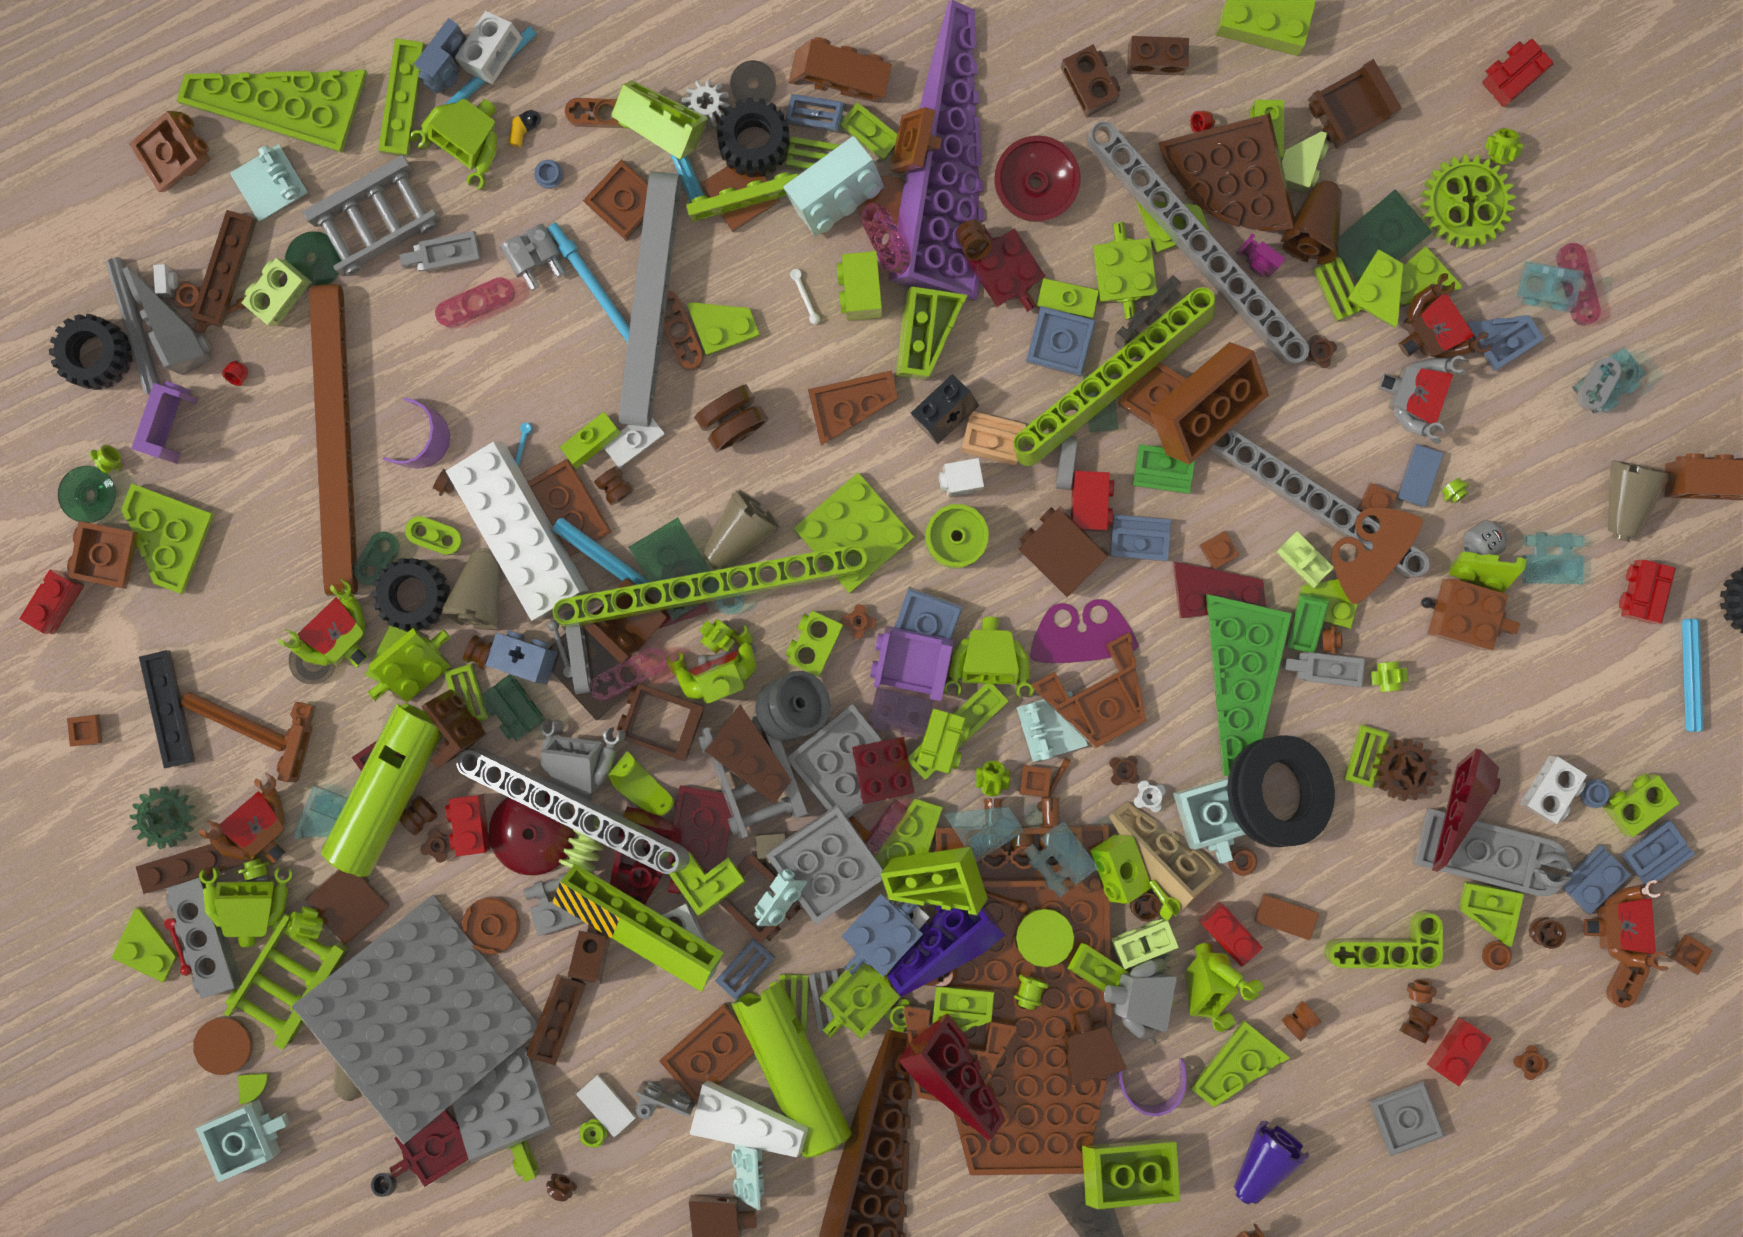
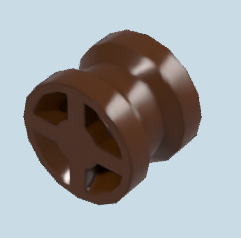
M474 635L465 649L462 660L467 663L474 662L478 668L485 670L493 643H485L481 637Z

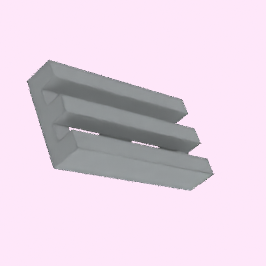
M837 969L809 974L819 1032H822V1029L834 1017L826 1006L829 1023L823 1022L816 979L821 978L824 993L829 988L827 977L832 976L833 983L838 978Z

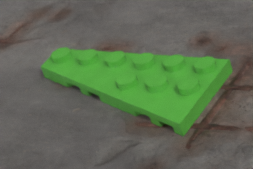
M1206 594L1222 774L1229 776L1232 764L1238 754L1250 743L1263 738L1292 613Z

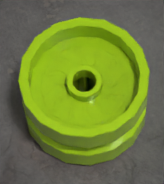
M950 504L940 508L930 518L925 530V545L929 555L938 564L949 569H962L974 564L983 555L989 542V529L984 517L976 509L964 504ZM953 531H958V534L962 533L960 541L952 539Z

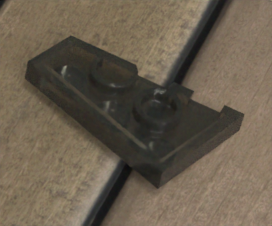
M1172 275L1149 299L1146 304L1148 307L1145 310L1139 309L1132 316V319L1127 324L1128 329L1124 326L1120 328L1116 333L1114 345L1121 350L1137 337L1146 325L1150 326L1162 315L1159 311L1164 305L1167 304L1170 307L1181 295L1178 290L1182 282Z
M1084 1181L1048 1193L1049 1197L1080 1237H1124L1114 1208L1096 1209L1086 1205Z

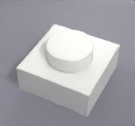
M165 264L153 265L155 294L162 298H175V289H178L179 285L176 272Z

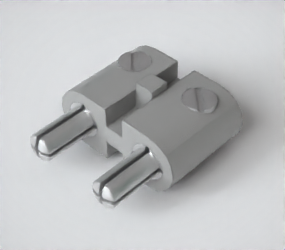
M544 224L537 225L525 231V234L517 235L500 246L516 277L523 276L531 291L539 288V284L532 273L537 267L549 264L556 278H560L565 274L557 260L561 254Z

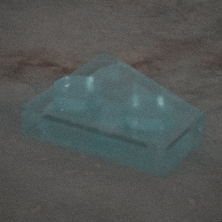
M312 786L293 838L329 836L348 798L320 786Z
M1008 806L948 812L945 814L963 845L972 848L976 862L1024 832Z

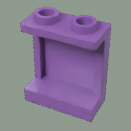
M165 381L164 386L154 383L131 449L177 464L180 453L165 448L180 401L185 400L197 404L198 399L190 396L192 390Z
M886 626L884 634H878L875 650L880 651L879 661L873 660L870 677L875 678L874 687L879 688L883 684L931 694L930 699L941 701L954 640Z

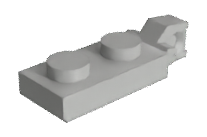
M476 231L420 241L419 244L413 246V252L399 254L401 266L404 269L417 267L419 272H428L482 261Z
M1307 652L1300 653L1299 660L1283 659L1282 670L1298 672L1297 679H1304V681L1363 687L1366 659Z

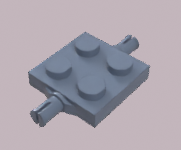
M881 893L841 936L853 948L856 954L844 968L848 971L856 963L849 971L851 975H854L865 963L872 966L884 977L924 934L913 924L909 916L918 906L917 904H912L908 907L910 903L905 902L899 907L892 904Z

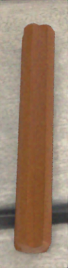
M186 692L181 700V706L277 751H284L286 748L284 735L192 692Z

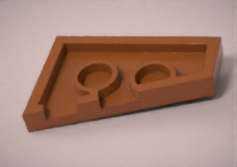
M892 370L808 389L821 446L898 400Z

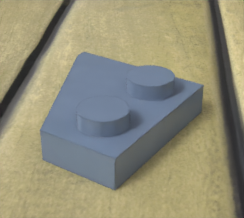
M1530 315L1477 322L1470 321L1467 323L1474 334L1473 340H1476V337L1481 332L1489 333L1487 338L1480 339L1479 341L1482 345L1493 343L1489 351L1482 353L1493 371L1501 368L1545 339Z

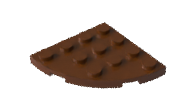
M1270 113L1158 142L1170 173L1176 177L1184 188V193L1208 214L1233 226L1258 229L1259 231H1282L1294 228L1295 217Z

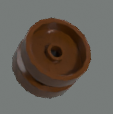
M747 384L723 394L694 416L702 431L715 429L709 435L708 441L716 453L743 441L769 420L761 406L748 408L753 403L755 397Z

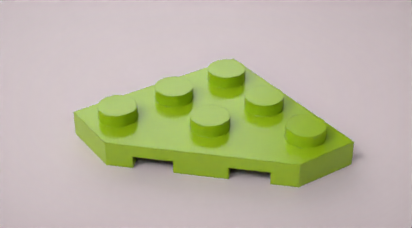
M131 483L121 511L125 520L128 521L131 530L138 532L136 545L150 570V577L154 584L179 594H184L215 514Z

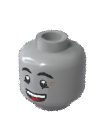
M1483 520L1464 533L1463 551L1480 555H1499L1506 549L1507 534L1499 523Z

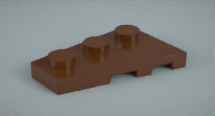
M741 704L704 750L773 804H775L792 781Z

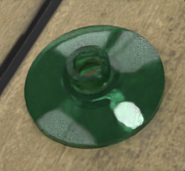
M312 231L297 236L288 246L285 260L312 281L308 288L311 285H328L339 275L333 266L342 260L329 237L324 233ZM314 253L316 256L314 262L308 263L307 256Z
M79 466L72 469L63 477L58 488V501L61 509L68 517L78 522L93 523L103 519L110 513L116 500V488L113 480L107 473L94 466ZM90 490H93L95 493L92 500L87 499V493Z

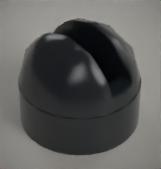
M379 1173L374 1176L371 1182L372 1192L379 1197L390 1196L397 1188V1180L389 1173ZM384 1179L389 1184V1187L381 1181Z

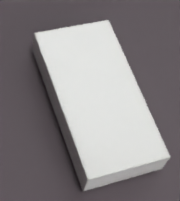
M599 1073L576 1094L613 1137L617 1136L637 1117Z

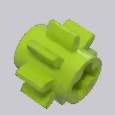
M1501 128L1494 132V136H1488L1485 149L1489 150L1488 155H1490V159L1493 162L1509 164L1515 160V157H1520L1524 144L1520 143L1521 138L1516 131Z
M716 619L713 624L706 620L699 630L704 635L700 642L716 654L720 649L728 652L735 643L730 638L734 631L719 619Z
M1399 661L1377 663L1378 671L1371 672L1372 685H1380V692L1402 690V682L1409 681L1407 668H1400Z
M988 761L983 765V768H976L975 787L981 788L982 793L987 796H998L1002 793V789L1009 790L1010 770L1005 769L1004 765L998 761Z
M302 906L301 913L293 911L291 914L287 932L293 933L292 939L295 942L308 944L310 938L317 939L319 937L323 918L317 917L318 912L316 909Z

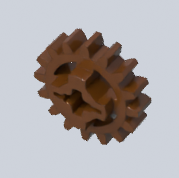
M1407 738L1404 739L1403 743L1398 739L1393 740L1394 747L1385 744L1383 747L1386 753H1377L1376 755L1381 760L1380 764L1373 765V768L1378 769L1380 773L1374 776V780L1383 782L1379 789L1382 791L1389 790L1388 797L1395 798L1398 796V800L1405 802L1407 797L1410 800H1417V793L1427 795L1425 786H1434V782L1430 780V777L1438 775L1437 771L1431 770V766L1437 763L1436 760L1428 758L1432 751L1430 749L1422 750V742L1416 741L1413 744V740ZM1408 751L1413 752L1419 759L1413 760ZM1406 765H1408L1409 769L1405 771V775L1402 774V770L1406 769ZM1392 780H1398L1403 789L1395 786Z

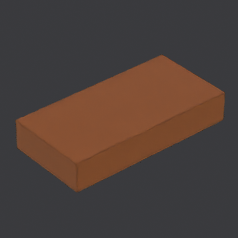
M1263 894L1254 921L1310 940L1319 913Z

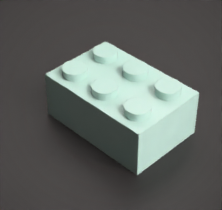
M852 136L783 186L798 216L816 237L830 230L834 223L844 216L852 214L863 202L877 196L880 190L884 188V184L873 159L857 139Z

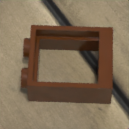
M638 684L637 688L632 687L627 699V704H630L628 714H622L617 731L624 730L626 733L624 740L686 761L706 706L644 684ZM645 693L690 709L676 749L631 733Z
M753 851L737 866L743 877L753 867L771 883L778 876L761 859H757V855ZM728 898L719 903L760 943L765 938L771 941L781 930L777 925L765 926L761 931ZM798 900L786 912L785 917L789 921L801 909L798 905L800 903Z

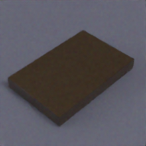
M584 628L592 685L590 693H575L573 678L566 677L563 674L565 667L556 642L548 649L558 652L552 673L592 717L598 721L630 692L631 688L635 687L639 681L623 663L621 664ZM565 633L560 638L570 664L567 635Z

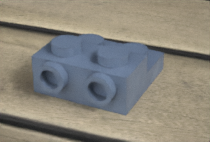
M450 18L447 19L414 63L420 72L418 77L424 81V85L436 94L440 91L444 93L447 88H452L456 84L460 69L454 60L460 47L467 40L459 25Z

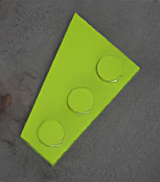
M914 798L874 853L882 867L885 868L892 858L928 853L943 807Z
M1243 1020L1190 1088L1212 1107H1216L1242 1090L1245 1085L1267 1074L1270 1069L1279 1063L1287 1061L1290 1057Z

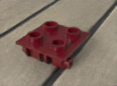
M904 736L852 747L863 804L915 793Z

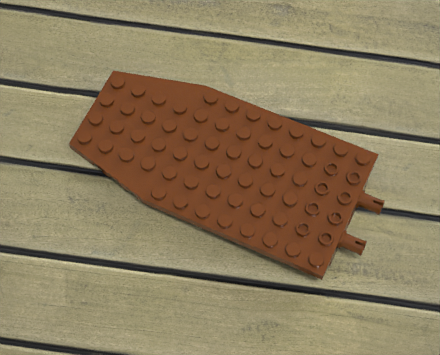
M1051 797V809L1050 798H1041L1043 823L1040 826H1005V824H1002V798H994V810H992V799L984 798L985 824H982V827H936L935 830L936 852L965 847L972 848L985 891L1018 903L1023 901L1028 904V910L1025 913H1020L1015 907L988 898L984 907L992 915L1005 936L980 956L957 967V978L953 983L946 985L994 991L992 1020L1017 1026L1016 1032L1009 1041L1002 1058L999 1060L986 1085L991 1088L1005 1117L993 1140L988 1141L954 1113L970 1175L1084 1174L1082 1146L1092 1145L1094 1140V1132L1100 1114L1103 1093L1106 1088L1107 1075L1073 1085L1068 1074L1064 1034L1076 1029L1072 1016L1074 1013L1089 1010L1093 1024L1104 1022L1112 1036V1003L1105 1002L1103 991L1067 968L1081 943L1087 944L1111 960L1110 902L1104 892L1102 880L1095 868L1094 859L1090 851L1109 838L1108 825H1062L1059 822V797ZM1033 910H1056L1064 915L1072 926L1074 934L1073 948L1067 958L1057 965L1049 967L1036 966L1027 961L1018 950L1016 941L1017 927L1023 917ZM949 972L942 975L943 979L944 977L949 976ZM1020 974L1046 981L1049 984L1048 989H1043L1040 999L1042 1006H1035V1010L1019 1006V1000L1014 998V995L1018 994L1022 982L1019 979ZM990 1022L972 1027L968 1031L963 1032L970 1043L967 1047L986 1049Z

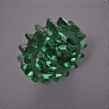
M161 786L160 790L156 787L150 788L149 795L146 793L139 795L142 803H134L132 805L138 811L137 814L130 815L131 819L137 820V824L131 828L132 830L141 831L137 837L138 840L148 838V847L154 846L156 843L158 849L166 848L167 844L170 848L177 846V840L181 842L187 840L184 832L194 830L189 825V821L196 820V816L190 815L189 811L194 809L195 806L186 805L185 802L189 798L188 795L178 796L180 789L174 788L169 793L168 786ZM159 798H164V800L160 802L159 806L150 805L155 800ZM164 812L163 817L166 818L168 822L162 823L163 818L159 816L160 814L158 813ZM168 828L176 830L169 836H162Z

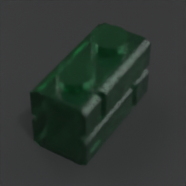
M512 674L507 675L482 694L486 700L482 703L484 708L492 717L494 715L498 716L503 723L499 727L509 740L514 738L515 741H520L543 722L547 721Z

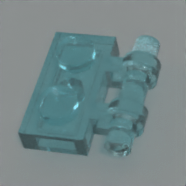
M1547 532L1525 535L1524 545L1534 546V555H1523V558L1527 559L1526 567L1523 571V583L1583 584L1584 556L1572 555L1573 547H1584V536H1574L1573 533L1548 535ZM1547 546L1560 547V555H1546Z
M1063 820L1040 837L1046 846L1045 849L1039 852L1034 844H1031L1024 850L1030 858V865L1034 869L1037 868L1046 880V886L1049 890L1053 889L1059 898L1068 892V889L1062 883L1065 878L1069 876L1072 882L1077 885L1099 868ZM1052 855L1062 867L1056 873L1046 861Z

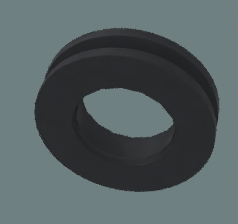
M1289 735L1259 739L1247 745L1238 754L1230 769L1227 793L1231 812L1242 831L1257 843L1268 847L1298 846L1315 839L1327 826L1335 802L1333 776L1324 757L1309 742ZM1276 762L1286 765L1295 774L1300 787L1301 797L1298 809L1292 818L1287 821L1276 818L1268 810L1263 799L1262 783L1264 775L1269 767Z

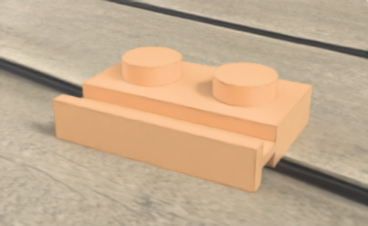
M973 411L969 415L961 452L1016 466L1018 460L1013 441L1015 436L1026 427V424Z

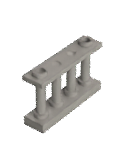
M403 155L302 211L310 224L314 227L319 225V227L324 228L342 260L333 266L340 275L351 276L362 269L361 265L420 232L425 234L436 228V223L441 221V218L434 210L428 213L424 210L407 180L408 174L412 173L413 169ZM392 183L398 185L416 217L414 221L401 227L383 195V188ZM367 197L373 199L392 232L376 241L358 209V202ZM342 211L348 213L367 246L351 255L333 223L334 216Z
M754 710L755 716L752 717L751 721L757 730L762 733L764 740L792 781L784 790L785 797L781 798V802L741 816L735 800L757 791L748 784L731 789L725 774L730 771L710 756L732 816L728 818L730 829L733 835L738 833L739 838L748 837L745 827L786 812L787 815L791 813L793 818L808 814L781 741L772 738L763 730L757 719L756 710ZM708 727L700 730L702 736L698 737L703 753H706L704 750L717 735V733L711 735Z

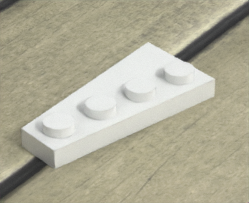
M706 1081L702 1084L690 1135L798 1157L802 1153L809 1127L711 1081Z

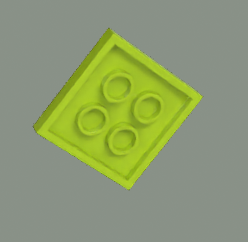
M859 473L855 474L793 528L813 552L849 545H858L865 550L867 562L864 569L855 575L837 578L849 593L914 538L911 532ZM850 553L845 557L849 566L856 567L861 564V558L856 553ZM820 559L830 571L833 569V564L829 559Z

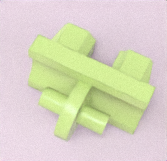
M1298 531L1276 551L1312 588H1315L1334 568Z

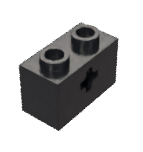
M951 374L911 412V415L919 427L938 445L977 409L979 404L971 391Z

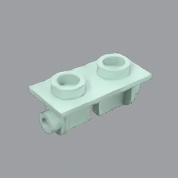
M789 869L780 871L770 886L776 895L774 896L771 891H766L755 906L756 911L754 915L760 919L757 922V926H777L781 923L790 906L800 897L801 891L807 882L794 880L795 874Z

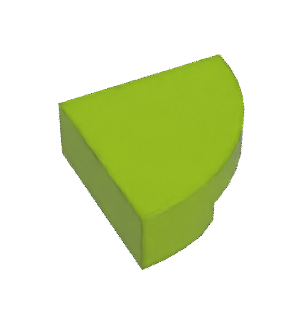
M270 1072L238 1075L239 1104L251 1102L264 1091L269 1081Z

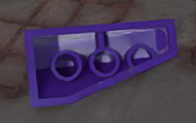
M940 905L935 908L938 911L928 925L925 923L920 929L924 934L887 974L901 997L980 956L1005 936L984 906L977 915L968 914V910L957 908L945 910Z

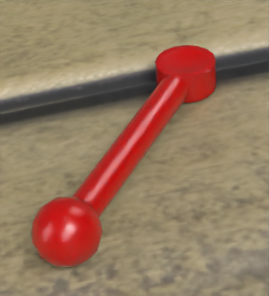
M174 918L166 919L164 926L170 930L182 966L180 972L182 975L188 976L191 974L192 969L185 962L183 950L175 931L174 924L177 921Z

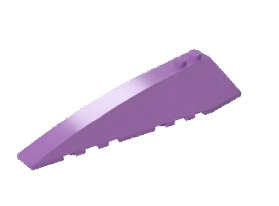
M951 0L948 2L920 105V108L927 107L936 110L930 134L941 138L942 141L939 150H934L933 152L926 151L922 168L906 172L888 281L908 288L918 287L968 295L966 299L977 300L980 280L967 262L962 245L956 237L958 227L965 221H984V209L979 208V193L983 192V182L979 178L978 166L982 165L980 117H976V104L979 103V92L975 91L974 75L978 74L977 62L973 58V48L976 47L975 10Z

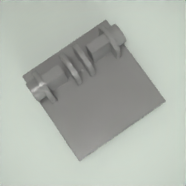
M654 1081L641 1083L635 1094L641 1097L636 1108V1113L640 1118H650L657 1105L690 1118L695 1103L690 1102L691 1098L680 1092H675L673 1095L664 1091L665 1087Z

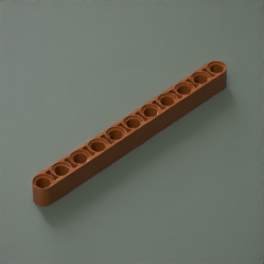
M341 284L311 285L309 299L324 591L327 596H335L330 590V586L332 585L337 591H341L344 587L343 582L340 580L342 578L350 585L351 593L357 594L358 570L344 293Z

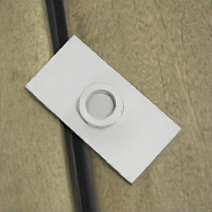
M652 417L650 427L628 425L604 449L619 469H621L665 436V433Z

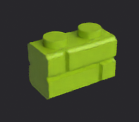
M933 708L916 764L948 774L951 773L952 768L957 770L962 753L957 752L960 741L966 742L970 725L965 724L967 718Z

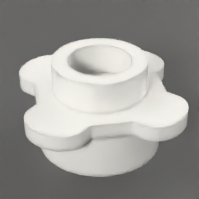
M1146 780L1140 781L1137 785L1139 792L1137 797L1134 798V805L1137 808L1146 807L1150 808L1152 812H1158L1162 807V795L1166 792L1164 786L1161 784L1151 785ZM1147 794H1152V798L1148 799Z

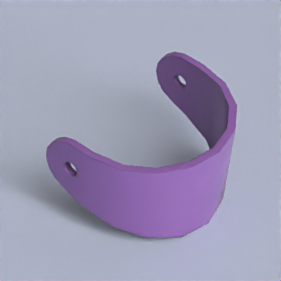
M404 397V401L422 407L428 415L431 427L429 440L424 449L415 458L407 461H397L383 457V460L415 469L432 466L444 457L449 448L450 432L447 422L437 411L416 400Z
M1179 1059V1087L1174 1095L1164 1103L1143 1105L1130 1099L1126 1094L1123 1084L1122 1071L1117 1072V1080L1122 1094L1134 1109L1144 1115L1158 1117L1170 1113L1181 1103L1186 1091L1184 1059Z

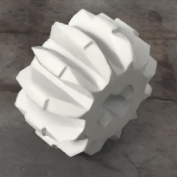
M707 79L705 86L702 87L700 81L696 80V90L687 87L686 93L690 97L682 98V104L708 117L707 122H711L712 127L716 128V118L720 119L721 115H725L723 112L730 105L726 102L729 99V95L727 92L721 93L722 85L720 83L712 88L711 80ZM705 100H710L711 104L707 106V109H702L701 104H704Z

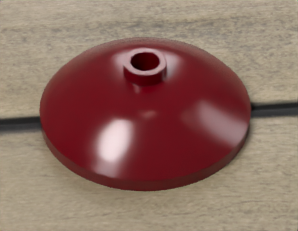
M1040 135L1024 137L1012 143L999 158L994 176L995 190L1002 205L1014 216L1029 222L1049 221L1066 212L1075 201L1081 182L1080 168L1070 149L1056 139ZM1038 179L1041 182V186L1035 188L1031 185V181Z
M546 792L544 798L545 802L549 805L551 798L549 793ZM509 797L498 805L489 825V840L495 856L505 867L522 875H541L561 865L559 860L568 857L564 849H572L573 847L568 839L575 838V832L572 828ZM527 828L532 829L534 832L532 839H527L524 835Z

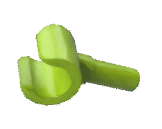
M1155 879L1150 881L1149 885L1163 904L1160 909L1161 917L1165 920H1170L1172 914L1177 916L1180 910L1179 900L1168 897Z

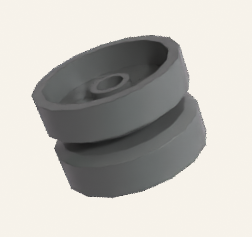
M792 671L763 686L757 695L755 706L757 719L763 730L772 738L782 742L797 740L823 727L829 718L831 708L829 693L824 684L815 675L805 671Z

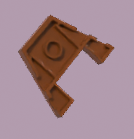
M1130 632L1105 644L1118 672L1072 697H1068L1055 672L1030 684L1094 748L1105 744L1146 721Z
M905 1005L904 1015L909 1044L928 1028L931 1009ZM991 1020L986 1049L967 1047L973 1061L978 1060L981 1070L978 1072L985 1086L988 1084L995 1067L1016 1032L1017 1026L1015 1024ZM915 1081L917 1098L939 1101Z

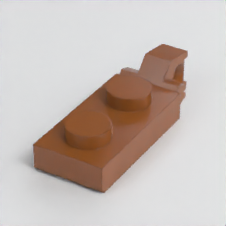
M295 702L290 713L293 724L285 735L284 743L286 748L284 756L278 761L277 772L279 775L277 780L284 782L299 781L313 729L310 725L315 710L314 705Z

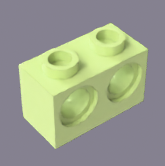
M275 258V260H271L265 265L262 270L263 275L259 281L254 282L248 287L245 292L246 297L242 301L245 307L264 323L271 326H278L312 283L287 260ZM285 272L288 280L286 285L282 287L279 283V277ZM265 295H268L270 305L265 309L262 305V299Z
M1162 917L1110 938L1119 962L1124 969L1179 948L1168 920Z

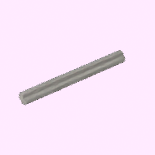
M119 257L111 258L106 261L107 269L145 394L150 395L153 384H159V380L135 299L122 270L125 268L124 262Z

